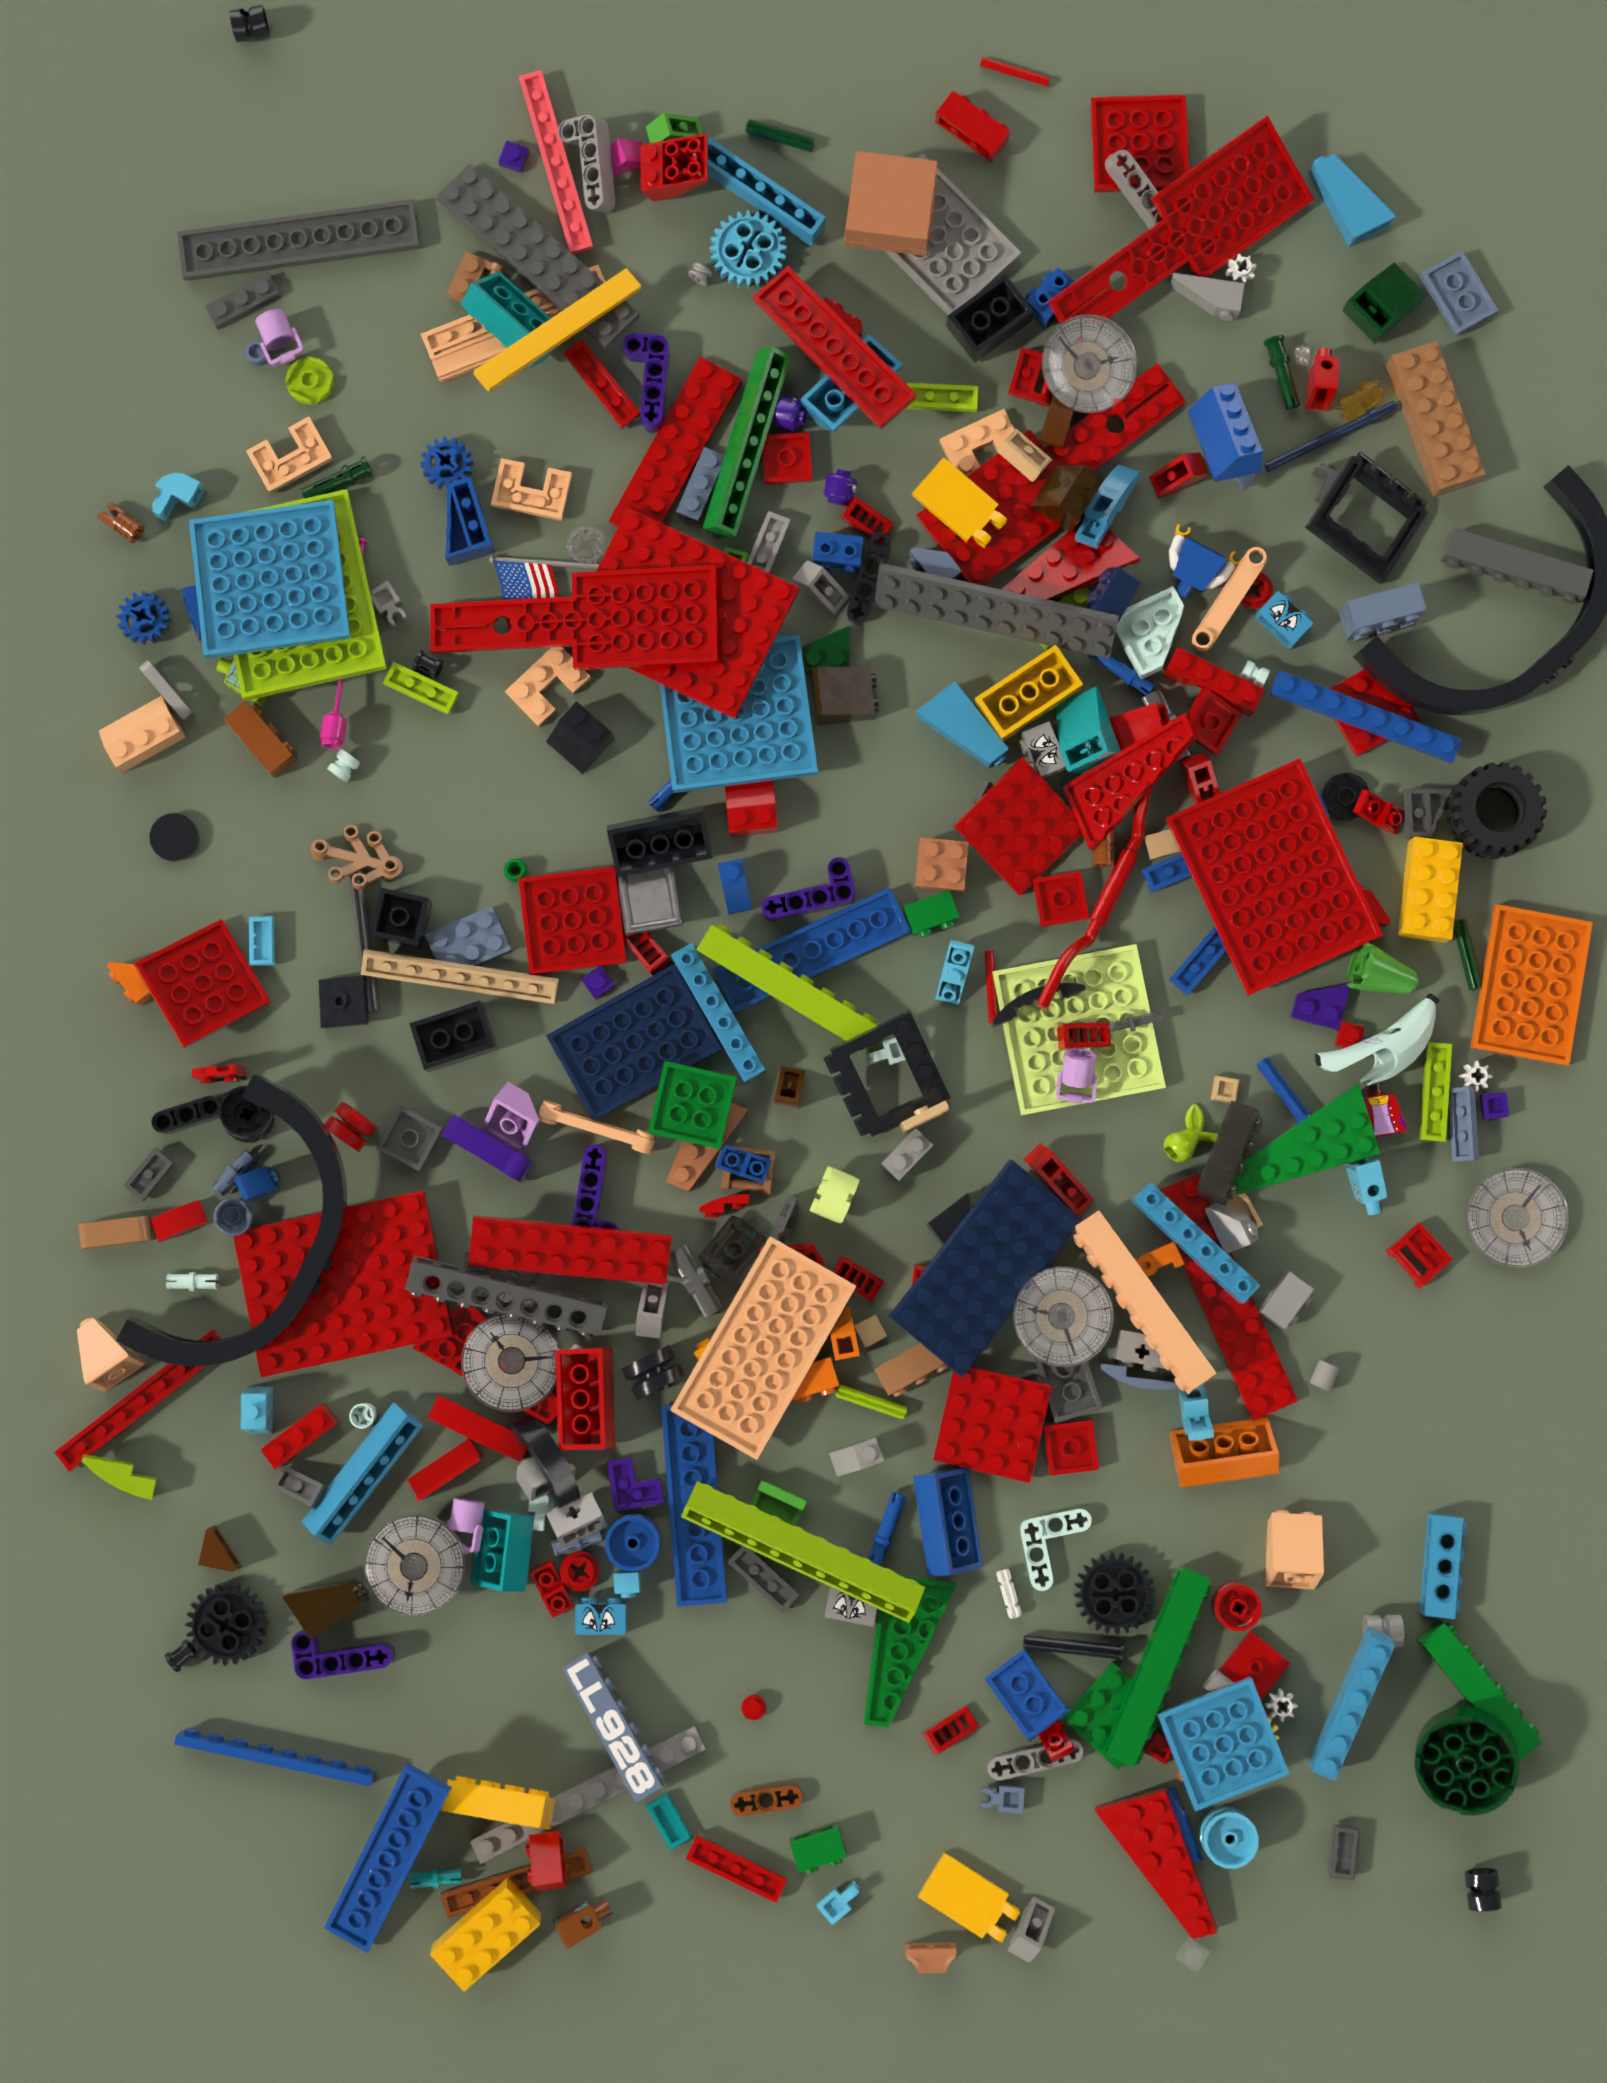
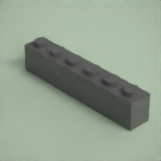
M1453 528L1448 534L1440 560L1450 568H1464L1470 570L1469 572L1473 575L1491 576L1496 582L1514 583L1517 588L1523 590L1534 589L1543 596H1557L1569 604L1580 603L1586 597L1593 574L1592 569L1457 528Z

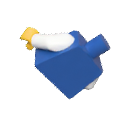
M1178 524L1175 530V537L1169 549L1170 568L1174 571L1173 576L1181 580L1176 589L1177 594L1188 599L1194 587L1204 591L1205 588L1213 589L1226 582L1243 557L1239 562L1233 560L1235 551L1228 558L1190 538V527H1188L1186 533L1180 532L1181 524Z

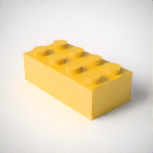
M1054 645L977 696L974 700V706L1004 742L1081 691L1083 683L1059 648Z
M1413 837L1408 841L1397 937L1440 943L1452 940L1463 843L1422 837Z
M456 1776L455 1781L447 1780V1785L452 1787L441 1811L548 1830L551 1828L556 1799L549 1797L550 1792L529 1789L528 1794L525 1793V1788L507 1784H505L504 1789H500V1783L481 1780L480 1785H477V1779Z
M507 1877L433 1942L430 1956L463 1991H466L541 1924L542 1913L515 1883Z

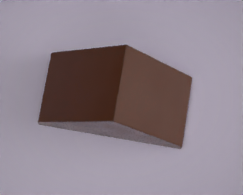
M781 1066L774 1104L793 1108L799 1107L805 1071Z
M214 1525L206 1529L198 1565L230 1572L240 1569L242 1567L217 1526Z

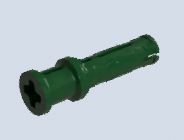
M1276 335L1266 339L1263 343L1270 355L1269 364L1272 368H1275L1285 409L1291 410V407L1295 409L1301 404L1288 364L1290 362V355L1286 353L1283 343L1285 337L1284 335Z
M363 456L360 461L350 466L344 465L341 471L300 490L305 499L327 494L347 484L353 486L356 481L367 476L373 477L374 475L368 461Z

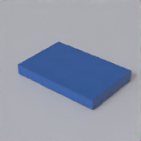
M1025 1649L984 1678L1029 1742L1070 1712Z

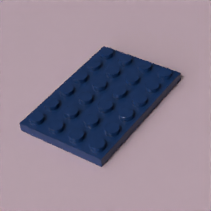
M674 964L546 1035L593 1121L658 1086L664 1061L692 1067L722 1050Z

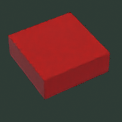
M1155 1729L1143 1750L1144 1753L1166 1765L1172 1752L1165 1734Z

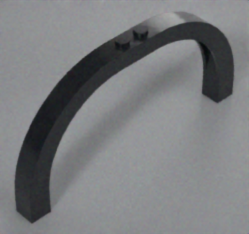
M1569 465L1543 487L1572 520L1585 549L1587 566L1593 570L1580 613L1568 632L1519 677L1500 686L1480 690L1448 688L1422 678L1406 667L1382 640L1375 636L1353 658L1381 687L1405 703L1422 710L1453 716L1476 715L1508 706L1535 690L1543 682L1548 685L1558 676L1556 671L1561 666L1565 669L1576 660L1573 656L1591 639L1607 613V517L1593 492Z
M259 1074L252 1076L242 1097L270 1111L289 1124L305 1142L318 1167L322 1183L323 1209L317 1235L282 1302L263 1322L246 1332L224 1339L194 1340L171 1335L134 1316L128 1318L116 1341L152 1359L183 1366H207L233 1361L251 1354L280 1335L296 1319L311 1295L318 1293L323 1283L319 1280L322 1273H328L334 1262L331 1256L341 1236L347 1208L346 1175L341 1155L328 1128L304 1101L294 1093Z

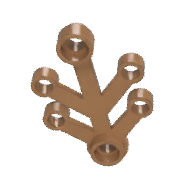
M354 825L346 826L343 832L345 839L350 841L356 853L331 847L325 840L314 841L310 848L312 857L317 861H325L332 857L351 862V864L343 868L332 867L329 870V880L334 884L342 882L344 878L364 868L370 867L375 869L366 875L362 873L353 875L352 885L357 890L364 889L367 884L382 877L394 880L403 871L402 862L397 857L389 856L382 844L381 834L377 831H372L367 835V842L370 847L375 849L379 859L370 857L359 838L358 829ZM349 831L355 832L352 836L347 835ZM373 837L378 838V841L372 842L370 840ZM319 846H324V849L320 851L316 848ZM394 865V868L387 869L386 866ZM339 873L340 876L334 878L332 877V874ZM357 879L364 880L361 884L355 883Z

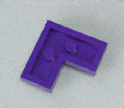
M633 1457L607 1461L614 1511L664 1504L661 1478L636 1482Z

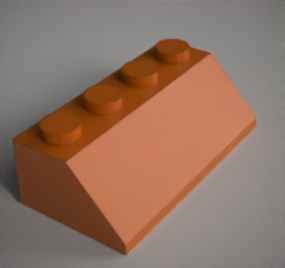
M1262 1417L1254 1421L1248 1419L1212 1425L1214 1438L1201 1441H1189L1184 1429L1170 1431L1175 1470L1180 1488L1279 1474V1452L1268 1417Z

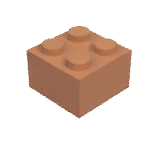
M920 837L914 890L941 893L950 890L952 894L963 895L969 842Z

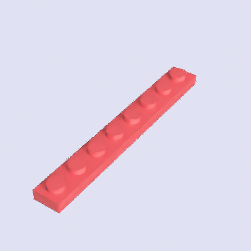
M542 70L519 76L520 84L569 252L576 255L593 250L563 142L558 136V125Z

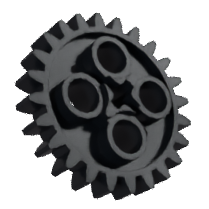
M1112 1551L1109 1554V1559H1106L1101 1553L1099 1562L1091 1558L1093 1566L1089 1567L1084 1564L1083 1567L1087 1572L1085 1574H1077L1082 1579V1582L1074 1583L1080 1591L1073 1593L1074 1597L1081 1598V1600L1075 1605L1076 1607H1084L1080 1615L1082 1617L1089 1615L1086 1621L1087 1624L1090 1625L1096 1621L1095 1629L1097 1631L1103 1625L1106 1634L1110 1632L1111 1628H1114L1116 1635H1119L1120 1627H1123L1129 1633L1130 1624L1136 1629L1138 1628L1137 1619L1146 1621L1142 1615L1143 1612H1152L1147 1607V1603H1155L1153 1599L1149 1598V1594L1155 1593V1590L1148 1588V1585L1154 1581L1153 1579H1145L1149 1571L1147 1569L1140 1571L1142 1566L1140 1561L1133 1565V1556L1128 1557L1125 1561L1124 1553L1120 1552L1118 1559L1115 1558ZM1125 1573L1132 1575V1582L1128 1586L1120 1584V1577ZM1101 1574L1106 1575L1108 1579L1107 1584L1101 1588L1095 1585L1096 1577ZM1113 1587H1116L1118 1591H1137L1136 1594H1117L1116 1599H1113L1109 1594L1092 1595L1093 1592H1112ZM1128 1598L1132 1599L1134 1602L1133 1608L1130 1611H1123L1121 1607L1122 1602ZM1100 1600H1107L1109 1602V1608L1106 1612L1101 1613L1097 1611L1096 1606Z
M230 1582L225 1584L224 1590L220 1584L215 1585V1592L210 1587L205 1590L207 1597L199 1594L197 1598L200 1603H191L195 1612L187 1613V1616L192 1618V1621L186 1623L185 1626L191 1627L192 1631L187 1633L186 1636H194L195 1639L190 1643V1646L198 1644L199 1648L196 1654L204 1651L206 1653L204 1660L206 1661L212 1656L214 1665L220 1659H222L224 1666L229 1664L230 1659L234 1665L238 1664L239 1656L244 1661L247 1660V1651L255 1654L257 1651L253 1645L261 1646L263 1644L258 1637L267 1635L265 1631L261 1630V1627L268 1625V1622L262 1621V1617L267 1612H260L259 1610L264 1603L256 1604L254 1601L258 1595L255 1594L249 1597L250 1588H246L241 1592L240 1584L235 1585L232 1589ZM220 1600L225 1601L228 1605L226 1613L218 1610L217 1604ZM208 1612H212V1614L218 1619L210 1617L208 1615ZM241 1613L249 1617V1624L247 1626L239 1622V1615ZM226 1619L230 1620L229 1625L231 1627L228 1629L224 1628L225 1623L223 1621ZM207 1622L212 1623L215 1627L213 1635H209L205 1631V1624ZM237 1630L245 1632L246 1636H242ZM228 1635L236 1639V1646L234 1648L229 1647L226 1643Z

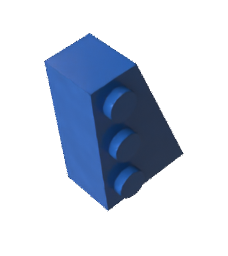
M471 476L447 484V541L445 559L449 566L495 552Z

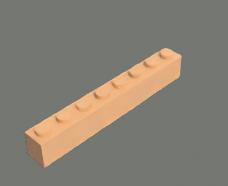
M1097 1211L1076 1225L1072 1236L1075 1244L1079 1248L1083 1247L1088 1254L1087 1260L1093 1268H1098L1102 1274L1101 1279L1108 1288L1113 1289L1117 1295L1116 1300L1123 1309L1126 1308L1131 1314L1130 1319L1137 1329L1141 1328L1146 1335L1145 1340L1148 1346L1153 1350L1156 1349L1161 1356V1364L1166 1370H1171L1176 1377L1174 1380L1179 1389L1185 1390L1187 1394H1190L1217 1374L1102 1213Z

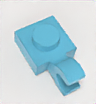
M854 1880L841 1893L835 1887L816 1903V1907L831 1925H834L852 1909L848 1902L860 1892V1887Z

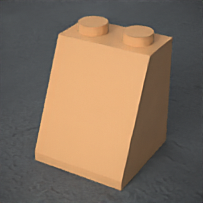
M1286 1510L1272 1512L1267 1524L1265 1586L1315 1590L1324 1574L1322 1516L1315 1515L1312 1512H1302L1300 1514H1290Z

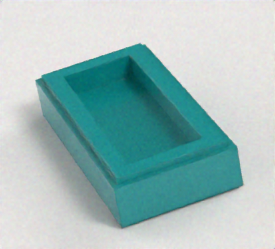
M668 1792L646 1804L645 1807L670 1851L692 1838L689 1829Z

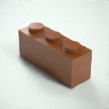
M244 701L225 717L224 721L266 770L276 778L297 760L292 754L295 749L287 740L282 742L276 736L280 732L271 722L266 724L261 717L264 713L256 704L251 706L247 701Z

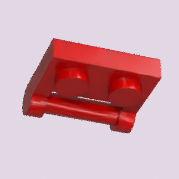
M1021 347L1008 395L1035 402L1043 407H1049L1051 389L1046 379L1044 380L1041 393L1034 392L1041 364H1043L1044 353Z
M1417 1222L1385 1251L1390 1257L1393 1256L1414 1279V1284L1418 1289L1424 1286L1453 1260L1420 1222ZM1406 1246L1427 1271L1421 1274L1402 1253L1401 1248Z

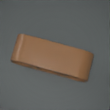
M149 1216L78 1224L80 1249L152 1241Z

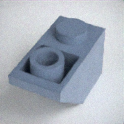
M915 547L910 550V559L908 561L915 571L919 570L920 572L956 580L961 578L962 571L948 552Z

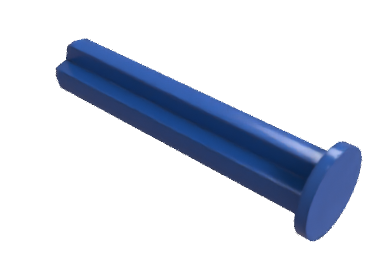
M1268 1057L1258 1062L1257 1068L1297 1120L1296 1124H1299L1313 1114L1308 1112Z

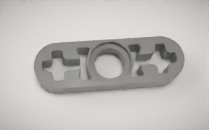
M149 660L139 667L183 720L193 713Z

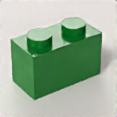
M950 890L903 907L913 937L919 935V938L933 934V929L942 927V930L956 926L955 922L960 918Z
M838 1823L790 1838V1846L798 1873L802 1871L805 1874L818 1871L821 1865L835 1866L841 1864L843 1859L847 1858Z

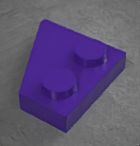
M1344 984L1296 994L1290 1018L1338 1031L1350 987Z

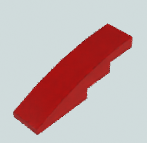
M437 1396L427 1416L429 1419L518 1462H521L527 1450L526 1445L521 1446L511 1429L443 1396Z

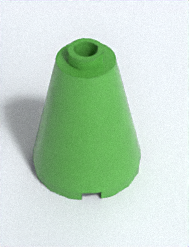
M1367 942L1361 945L1363 948L1360 952L1355 951L1353 953L1346 975L1347 978L1351 979V983H1347L1348 987L1355 990L1409 994L1417 988L1419 982L1417 973L1372 943Z

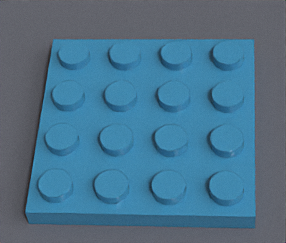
M1251 1677L1157 1714L1195 1812L1289 1775Z

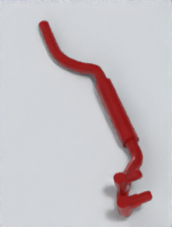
M1153 786L1134 806L1132 836L1126 849L1121 850L1089 917L1091 922L1083 937L1073 942L1058 959L1036 1004L1038 1007L1048 1010L1071 962L1080 952L1094 943L1102 926H1106L1138 859L1136 854L1144 838L1147 807Z

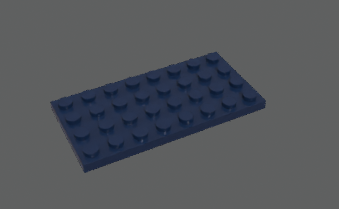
M1009 1159L888 1317L963 1378L1015 1310V1304L1021 1290H1025L1030 1286V1279L1045 1271L1074 1233V1227L1081 1223L1082 1220L1014 1160Z

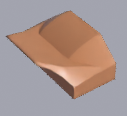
M955 1942L905 1944V1956L913 1963L919 1973H945L951 1961L957 1956Z

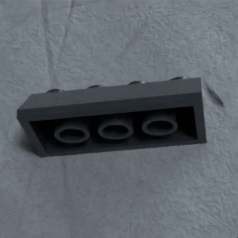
M703 807L607 825V834L617 878L713 859Z

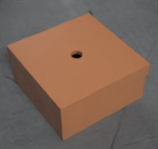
M856 151L844 246L926 256L937 188V161Z

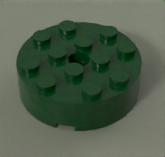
M1461 1706L1449 1708L1434 1715L1426 1722L1419 1733L1415 1749L1416 1776L1425 1794L1443 1809L1447 1808L1460 1812V1815L1485 1814L1503 1805L1514 1791L1519 1776L1518 1747L1508 1727L1493 1714L1475 1707ZM1464 1758L1471 1760L1472 1763L1465 1764L1461 1761Z

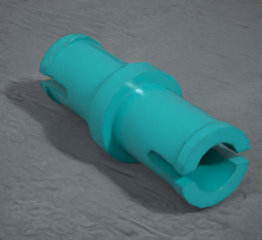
M433 1868V1871L411 1872V1890L426 1887L439 1889L440 1886L462 1885L461 1868L448 1870Z

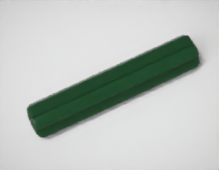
M749 119L747 122L746 133L808 152H811L814 147V138L752 119Z
M1465 919L1454 921L1453 929L1469 990L1481 989L1482 979L1467 921Z

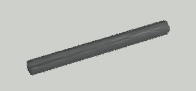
M354 873L350 875V885L360 967L362 968L364 949H373L365 888L357 890L353 887L352 877L356 874ZM357 879L355 883L361 884L364 880ZM367 976L368 1013H376L380 1010L376 977Z

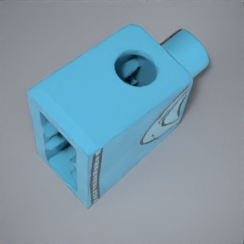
M1370 1157L1345 1164L1355 1199L1365 1204L1368 1215L1381 1213L1380 1200L1387 1198V1192L1380 1160Z
M249 1386L242 1393L241 1430L248 1434H274V1386Z

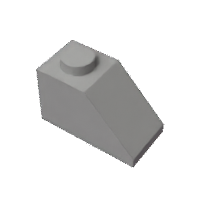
M808 560L792 578L809 597L834 615L850 597L822 566Z
M1218 1202L1204 1209L1223 1250L1227 1254L1250 1245L1259 1239L1258 1229L1248 1215Z
M666 1283V1285L643 1284L637 1313L636 1336L660 1339L669 1283Z
M876 1436L829 1453L837 1477L884 1462Z
M534 1458L521 1462L517 1467L516 1480L530 1502L548 1494L547 1486L549 1483ZM568 1463L572 1471V1474L575 1477L576 1468L573 1464Z
M1033 1896L1014 1930L1007 1951L1030 1963L1042 1949L1055 1908Z

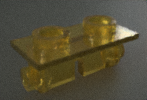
M1371 379L1363 381L1358 385L1359 389L1353 394L1348 393L1339 399L1340 403L1333 407V409L1342 410L1341 417L1345 422L1354 420L1365 412L1361 405L1362 402L1366 408H1370L1383 398L1382 396L1385 394L1383 388L1377 387L1382 381Z

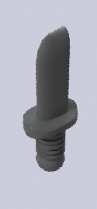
M1154 1012L1133 1017L1132 1013L1127 1014V1019L1111 1022L1108 1028L1110 1031L1130 1028V1031L1133 1032L1136 1031V1026L1162 1021L1163 1016L1161 1013Z

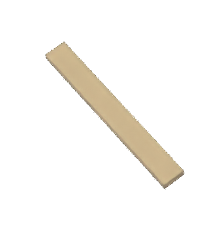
M367 949L363 951L361 975L550 1004L556 1003L559 982L558 978Z

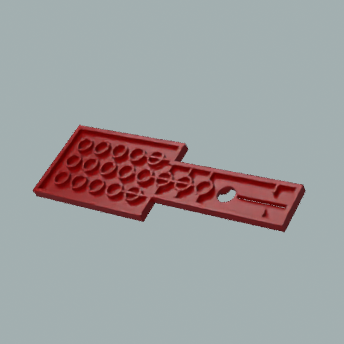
M1268 115L1258 120L1152 196L1150 200L1160 215L1161 220L1048 300L1047 303L1061 326L1069 321L1080 318H1091L1104 322L1186 262L1194 276L1208 277L1230 259H1233L1315 200ZM1116 271L1123 273L1126 279L1124 288L1120 291L1112 289L1109 283L1111 274Z
M1156 363L1132 381L1121 399L1114 400L1111 407L1102 411L1091 412L1067 431L1062 449L1049 445L1044 448L1031 429L1026 431L1023 435L1052 459L1035 481H1030L999 453L967 476V478L999 504L995 511L1007 518L1006 523L1000 530L990 522L983 527L982 530L992 537L984 548L973 538L965 542L927 508L919 512L916 518L941 551L948 552L962 571L961 577L964 581L984 586L1060 528L1059 525L1030 507L1056 466L1085 465L1095 472L1182 406L1186 399L1160 365ZM1112 416L1120 417L1124 422V430L1120 433H1111L1106 426L1107 419Z
M701 565L572 572V596L430 604V652L435 654L573 647L574 670L719 663L717 566ZM500 617H507L512 623L510 631L504 635L497 634L494 630V623Z

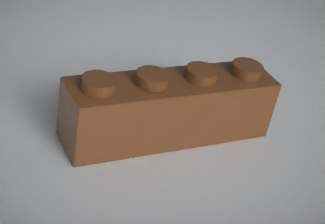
M918 1343L874 1368V1371L888 1396L893 1394L897 1397L908 1390L906 1387L908 1384L915 1381L916 1385L929 1378L928 1373L936 1369L939 1373L948 1368V1366Z

